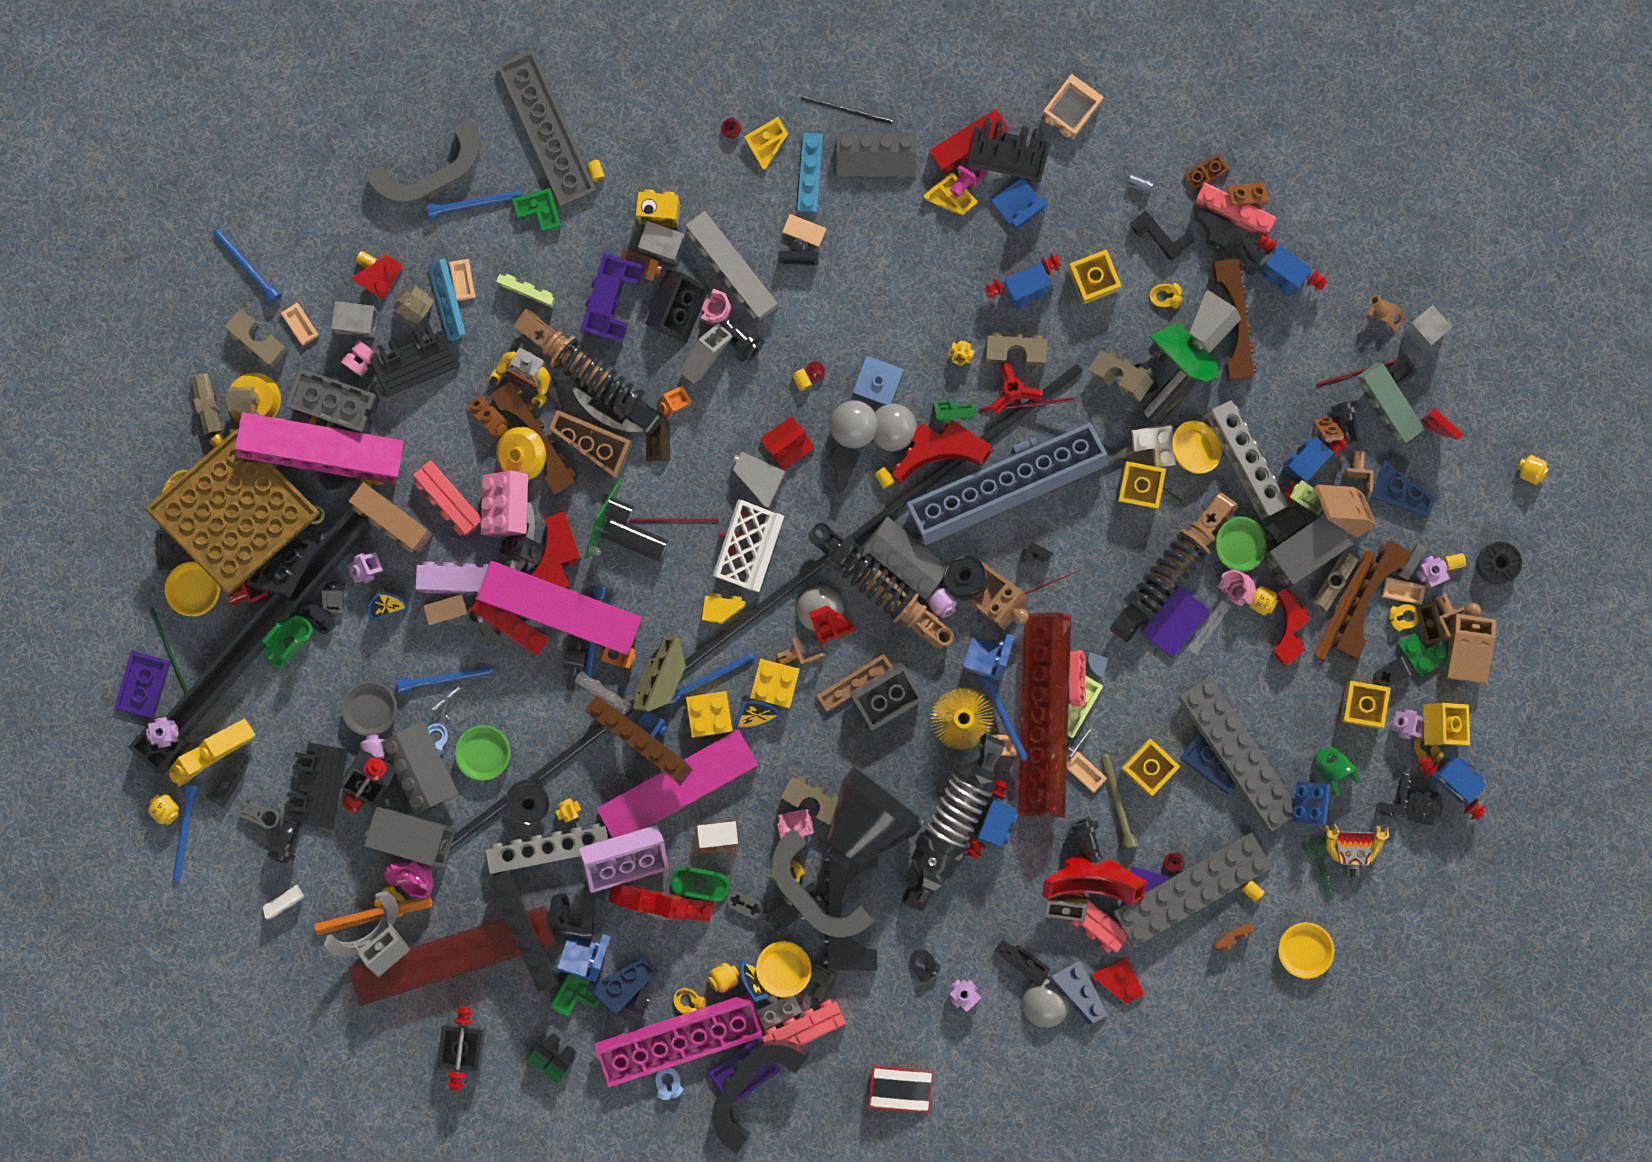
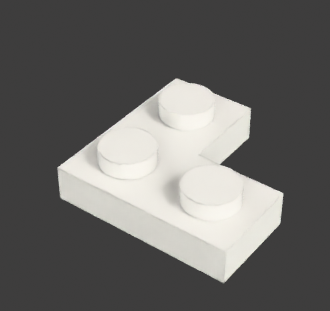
M1172 425L1131 430L1134 451L1153 449L1155 467L1176 465L1171 447Z

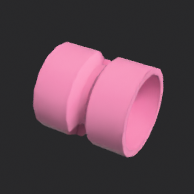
M357 340L351 348L352 353H347L341 363L362 378L368 371L370 360L377 358L379 355ZM357 356L363 360L361 364L355 361Z

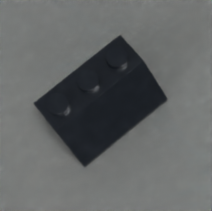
M667 270L645 325L687 343L709 288L682 272Z

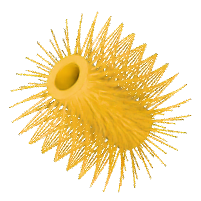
M963 688L962 692L960 689H956L957 691L951 690L953 692H947L951 694L942 695L948 698L939 697L942 700L941 703L936 704L937 706L933 707L935 709L932 710L936 713L931 715L939 717H932L930 719H947L932 722H950L946 724L948 725L945 727L947 729L936 737L945 733L938 740L945 737L941 743L946 741V745L948 742L952 746L951 748L957 745L955 748L957 749L960 746L962 735L960 750L963 749V745L966 749H970L967 745L974 748V746H978L974 744H979L976 741H980L982 733L984 731L988 732V729L993 728L983 725L994 724L983 722L992 721L991 719H976L992 716L976 717L980 715L974 714L979 711L977 710L988 701L978 706L984 700L981 699L982 696H979L976 700L977 694L975 697V693H972L969 689L966 691ZM959 714L965 716L966 721L964 724L958 721Z

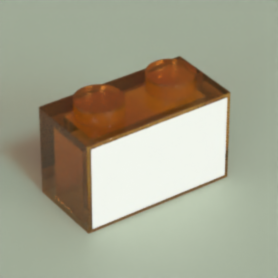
M737 820L696 825L698 847L703 849L704 853L715 852V847H724V850L736 849V845H740Z

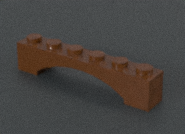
M1239 259L1215 261L1212 265L1215 285L1219 284L1222 287L1231 305L1237 309L1241 320L1236 324V342L1232 357L1225 362L1227 381L1252 379L1254 374H1256V363L1252 362L1251 354H1254L1253 343L1249 342L1251 325L1247 323L1246 319L1249 309L1248 304L1244 303L1246 287L1241 281L1243 265L1239 264Z
M509 382L490 394L503 414L505 412L513 414L542 439L546 450L547 476L544 479L554 495L557 497L576 485L574 479L577 476L571 467L567 469L563 464L566 459L560 451L556 453L554 450L555 442L550 434L545 436L542 431L545 428L539 417L535 419L531 414L534 410L528 401L524 403L520 397L524 394L519 386H513Z
M1393 541L1382 544L1378 551L1380 557L1377 562L1374 561L1369 569L1371 575L1368 580L1365 579L1360 587V590H1362L1360 597L1356 596L1353 600L1351 607L1354 609L1351 615H1346L1342 623L1344 628L1341 633H1337L1333 641L1335 643L1333 649L1354 660L1359 658L1367 642L1363 636V622L1368 603L1376 588L1389 574L1395 570L1401 571L1404 569L1412 551Z
M598 695L585 709V712L591 719L631 746L678 785L681 786L693 771L686 761Z

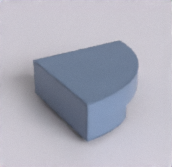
M1089 652V666L1097 676L1102 678L1108 658Z

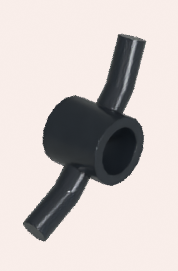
M575 637L573 648H566L563 666L570 668L567 690H575L577 670L584 671L587 651L581 650L583 639Z

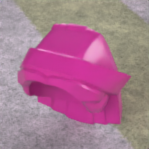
M415 861L395 863L387 866L382 872L384 880L387 881V884H390V887L400 885L401 889L407 892L409 896L427 898L432 892L433 876L430 865Z

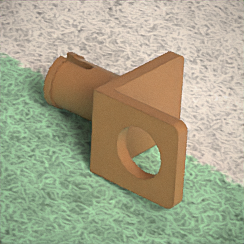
M1377 294L1370 297L1369 304L1371 308L1367 314L1370 317L1386 322L1394 332H1397L1406 319L1404 312L1398 305L1382 300ZM1399 314V320L1394 325V319Z
M1360 451L1353 452V469L1346 468L1343 477L1367 479L1366 498H1369L1373 492V470L1365 469V452H1361V455H1359Z
M1442 594V597L1441 595L1436 597L1435 601L1442 613L1439 617L1446 638L1445 642H1447L1451 635L1444 621L1453 618L1456 614H1462L1465 609L1464 607L1457 610L1453 609L1447 594Z
M792 638L793 648L777 653L778 658L787 656L779 660L783 665L795 659L800 660L801 664H806L825 657V653H820L805 659L798 638Z

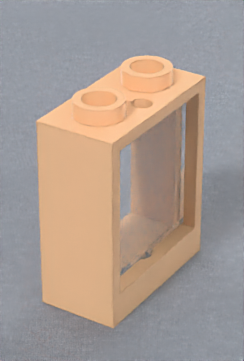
M1071 74L1044 109L1042 114L1043 120L1050 126L1055 125L1058 127L1063 136L1074 139L1101 104L1103 96Z

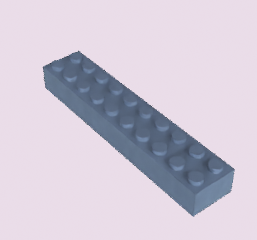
M1090 422L907 502L909 513L924 544L928 545L1108 466V456Z

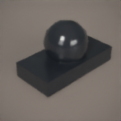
M796 239L790 244L789 251H779V263L817 265L819 252H808V244L802 239Z

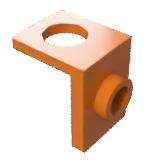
M605 647L601 657L602 661L629 669L635 659V649L630 648L628 655L619 653L618 657L612 660L608 657L609 649Z

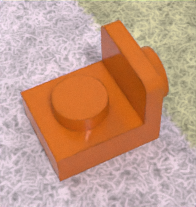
M682 385L663 394L657 403L659 410L666 418H669L673 413L690 406L692 401Z

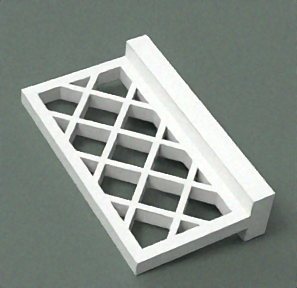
M738 499L713 576L745 589L759 592L784 516ZM742 506L747 507L750 513L744 519H742L740 514ZM761 513L766 514L765 523L759 525L756 516ZM752 519L756 528L748 532L744 522ZM741 525L744 534L736 538L734 534L735 527ZM757 531L760 538L753 545L749 535ZM746 537L749 547L741 551L738 541ZM734 544L738 553L730 557L728 548ZM751 550L753 559L751 562L746 563L743 554ZM740 557L743 566L735 570L732 560ZM728 563L731 573L727 575L720 574L722 566ZM744 569L747 574L745 583L741 582L737 573Z

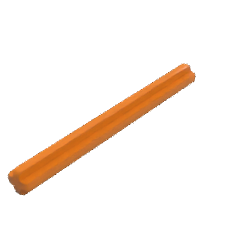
M431 896L397 903L398 915L432 907ZM384 907L316 923L314 927L317 935L381 920Z

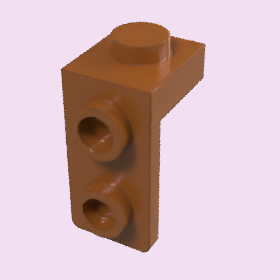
M1264 182L1233 185L1227 188L1232 206L1251 204L1262 209L1269 201Z
M627 249L623 250L621 259L645 266L643 275L646 276L645 279L654 281L657 277H660L663 268L661 259Z
M479 395L467 406V410L497 440L512 427L482 395Z
M1322 417L1313 420L1312 439L1317 437L1324 444L1326 442L1331 443L1333 440L1344 439L1343 432L1333 418Z

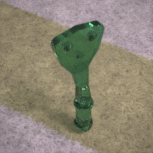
M1311 838L1303 842L1301 847L1306 856L1316 863L1320 871L1325 897L1328 900H1332L1334 892L1324 866V858L1327 852L1326 838Z

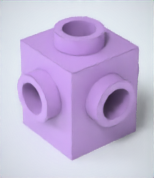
M376 552L367 555L364 553L353 557L354 561L347 565L355 583L363 581L364 584L372 582L375 580L374 576L383 571Z
M1433 556L1421 560L1422 565L1417 567L1419 570L1417 575L1420 581L1425 583L1427 589L1450 579L1447 574L1448 567L1440 557L1433 559Z
M1405 709V712L1396 711L1392 723V731L1399 733L1398 737L1410 740L1411 737L1423 739L1424 717L1417 715L1416 711Z
M167 717L154 719L155 723H149L147 738L151 741V744L162 748L171 746V742H178V727L175 721H167ZM160 728L163 730V734L161 736L159 730Z
M964 979L961 982L956 980L949 987L951 989L949 994L952 996L949 1000L957 1008L961 1006L966 1012L981 999L976 993L978 988L971 980L968 982ZM962 991H967L965 997L960 996Z

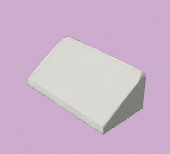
M298 885L263 906L266 919L274 918L304 898Z

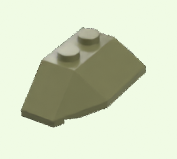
M664 636L661 640L662 643L656 647L650 656L634 693L633 709L637 711H651L671 702L686 667L678 637Z

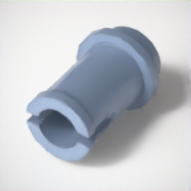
M1131 174L1127 186L1140 190L1143 194H1149L1153 183L1150 182V179L1147 181Z
M1029 437L1030 440L1014 444L1015 454L1017 455L1037 446L1036 438L1032 439Z

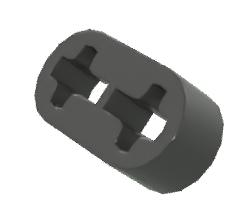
M1417 543L1404 569L1398 575L1408 580L1427 548Z
M732 892L727 898V904L731 909L755 919L763 914L764 908L762 903L741 892ZM739 895V900L745 902L744 906L737 904L736 907L733 906V901L730 900L731 897ZM756 903L760 913L752 915L750 914L751 910L746 908V905L754 906Z

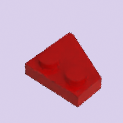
M383 255L375 263L369 264L364 270L351 276L350 280L377 297L384 299L403 265L390 256Z
M1435 408L1426 413L1421 419L1424 422L1423 426L1430 432L1434 431L1436 434L1458 440L1463 435L1457 427Z
M829 606L809 612L820 644L856 631L851 621Z

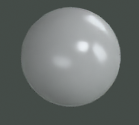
M855 400L847 401L834 410L830 419V430L834 439L842 446L853 449L861 448L869 444L875 437L877 417L873 409L866 403Z
M887 404L875 412L877 430L873 441L880 448L887 451H900L912 443L911 439L917 430V421L914 414L907 407L900 404Z
M814 585L806 589L800 595L796 606L797 616L802 625L815 632L809 612L824 606H829L843 616L844 603L840 594L835 589L826 585Z
M1044 979L1040 986L1035 982L1030 984L1022 997L1024 1015L1032 1024L1042 1028H1051L1059 1025L1065 1020L1070 1010V1000L1066 996L1063 997L1059 992L1060 989L1054 982L1051 983L1048 979Z

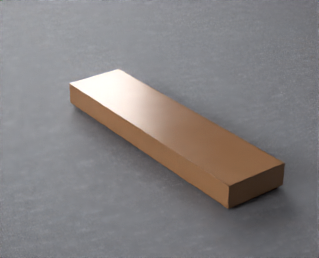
M883 654L819 693L816 697L827 713L850 699L849 692L893 666L886 655Z

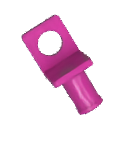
M959 166V179L949 189L950 192L959 198L968 185L975 189L987 174V170L969 166L965 169ZM977 169L980 175L976 178L970 170Z

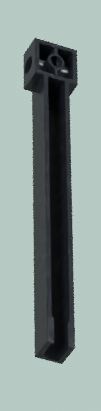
M351 508L318 544L314 555L311 557L290 598L274 594L165 716L167 721H175L178 727V742H171V746L162 748L151 744V741L147 738L149 723H155L154 719L160 718L154 717L128 748L157 774H164L190 745L185 739L187 735L264 650L266 645L262 642L263 639L277 623L287 621L295 615L299 608L311 597L373 526ZM160 728L159 730L161 736L163 734V730Z

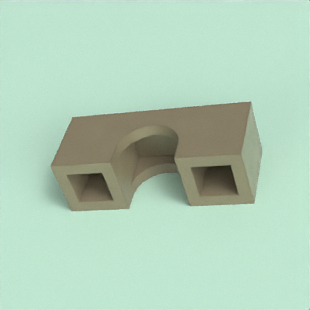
M239 309L224 326L229 330L227 334L235 341L240 339L244 343L242 347L250 354L254 351L259 356L257 360L265 367L269 364L273 368L287 353L288 349L271 334L264 341L255 342L253 340V332L259 324L243 310Z
M992 333L991 336H987L985 362L1006 363L1007 352L1016 348L1025 354V365L1045 366L1048 339H1043V336L1040 335L1023 338L1021 334H1012L1011 337H1005L1002 333Z
M1101 350L1088 368V371L1095 379L1108 386L1116 378L1123 376L1118 386L1126 395L1138 401L1142 400L1153 384V380L1149 376L1150 373L1142 367L1138 369L1126 359L1122 361L1112 352L1106 353Z
M230 387L226 390L228 411L260 415L256 409L259 397L258 393L255 392V387ZM234 426L232 429H230V434L234 432L236 429L239 430V426Z
M799 775L797 778L792 777L781 799L799 808L804 799L809 797L815 798L820 804V811L816 818L831 826L838 797L835 795L832 798L825 795L826 790L817 785L814 788L807 785L808 780Z

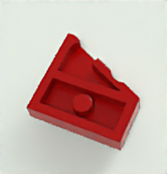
M1127 958L1091 974L1095 980L1126 1004L1145 995Z

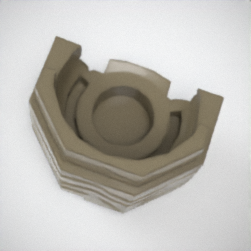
M412 285L409 291L402 290L399 296H397L395 301L398 303L393 311L407 321L418 324L431 308L433 299L423 290Z

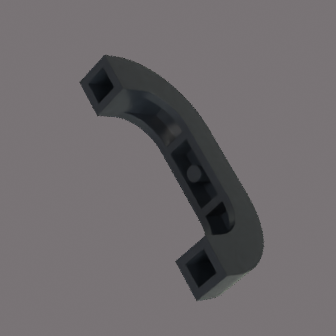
M777 1039L757 1045L749 1051L743 1060L738 1059L732 1068L734 1073L731 1077L727 1075L720 1084L723 1088L715 1101L712 1113L715 1132L729 1150L737 1154L750 1135V1132L735 1120L732 1105L756 1071L767 1063H779L796 1074L808 1058L810 1052L794 1042Z

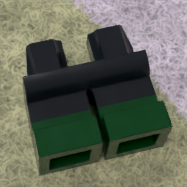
M552 1033L546 1040L541 1041L527 1058V1061L542 1071L550 1059L554 1057L542 1073L557 1084L573 1063L571 1060L576 1050L567 1045L562 1053L559 1052L556 1046L561 1039Z

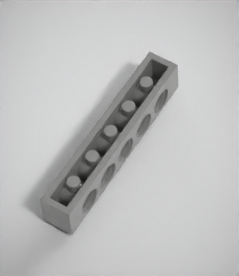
M1232 400L1205 414L1260 519L1263 520L1288 506L1287 499L1280 491L1276 478L1269 471L1267 461L1261 456L1256 441L1252 439L1247 424L1241 419L1239 409L1233 404ZM1226 421L1231 423L1232 428L1227 425ZM1236 438L1241 441V445L1236 442ZM1245 456L1250 458L1251 463L1247 462ZM1255 473L1259 475L1260 481L1256 479ZM1264 491L1268 492L1270 498L1265 496Z
M602 823L590 825L588 830L582 831V827L570 829L568 834L562 835V831L550 833L548 838H542V835L530 837L528 842H522V839L510 841L511 845L503 846L502 843L490 845L491 849L486 850L489 872L494 874L579 857V848L586 846L583 843L585 835H592L594 839L593 844L609 839L608 829L606 826L602 827ZM567 838L572 839L574 843L573 848L570 850H566L563 846V842ZM547 842L552 843L554 847L553 852L550 854L545 853L543 850V846ZM527 846L532 847L534 851L533 856L530 858L525 857L523 854V850ZM507 850L512 851L514 855L510 862L505 861L503 857L504 852Z

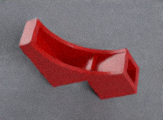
M1283 588L1277 593V598L1284 612V631L1279 643L1271 652L1285 667L1305 651L1303 641L1298 636L1294 637L1292 634L1309 621L1310 618L1308 617L1309 612L1303 605L1299 606L1296 603L1295 595L1290 590L1286 591Z

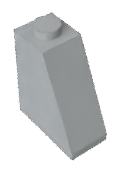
M1207 290L1190 331L1193 339L1192 344L1197 349H1203L1210 353L1241 320L1237 309Z
M716 324L697 341L679 372L687 380L695 384L708 371L733 335L720 324Z
M741 451L740 455H736L732 462L733 472L764 508L769 510L785 476V471Z

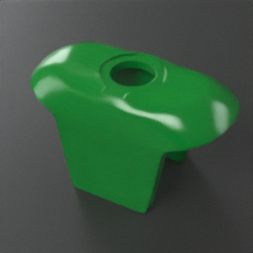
M294 616L287 621L275 625L262 641L266 645L264 657L270 665L278 669L287 665L312 635L313 628L310 622L304 617ZM288 636H291L295 640L287 648L284 641Z
M1326 747L1314 756V764L1324 783L1330 784V791L1336 797L1340 796V792L1335 781L1348 775L1356 784L1361 783L1356 767L1338 749ZM1337 757L1335 762L1327 763L1330 758Z
M679 867L674 871L671 878L672 890L684 896L719 902L724 900L729 892V879L725 875L692 867ZM698 878H703L706 881L705 889L698 890L695 888L694 883Z

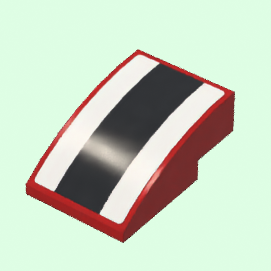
M873 1065L868 1107L929 1112L933 1071Z

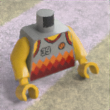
M519 348L517 352L505 353L498 363L497 369L493 370L489 376V381L492 377H496L498 380L496 385H498L504 376L502 372H505L508 376L539 392L532 398L531 403L534 405L538 400L540 408L547 401L545 394L551 381V375L546 370L545 362L522 348Z
M1334 824V829L1330 831L1327 825L1325 826L1327 833L1326 849L1332 859L1337 861V864L1347 865V877H1359V865H1369L1370 862L1375 860L1383 846L1384 840L1389 837L1388 827L1385 832L1381 833L1380 826H1377V835L1375 836V833L1339 832L1336 824Z

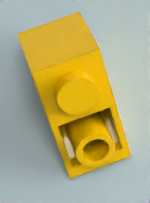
M710 593V596H705L702 621L723 624L742 610L746 602L742 601V597L730 596V599L722 598L721 594Z

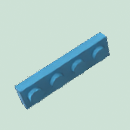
M803 133L797 211L817 213L823 134Z
M438 259L428 265L447 339L448 341H453L466 333L446 259Z

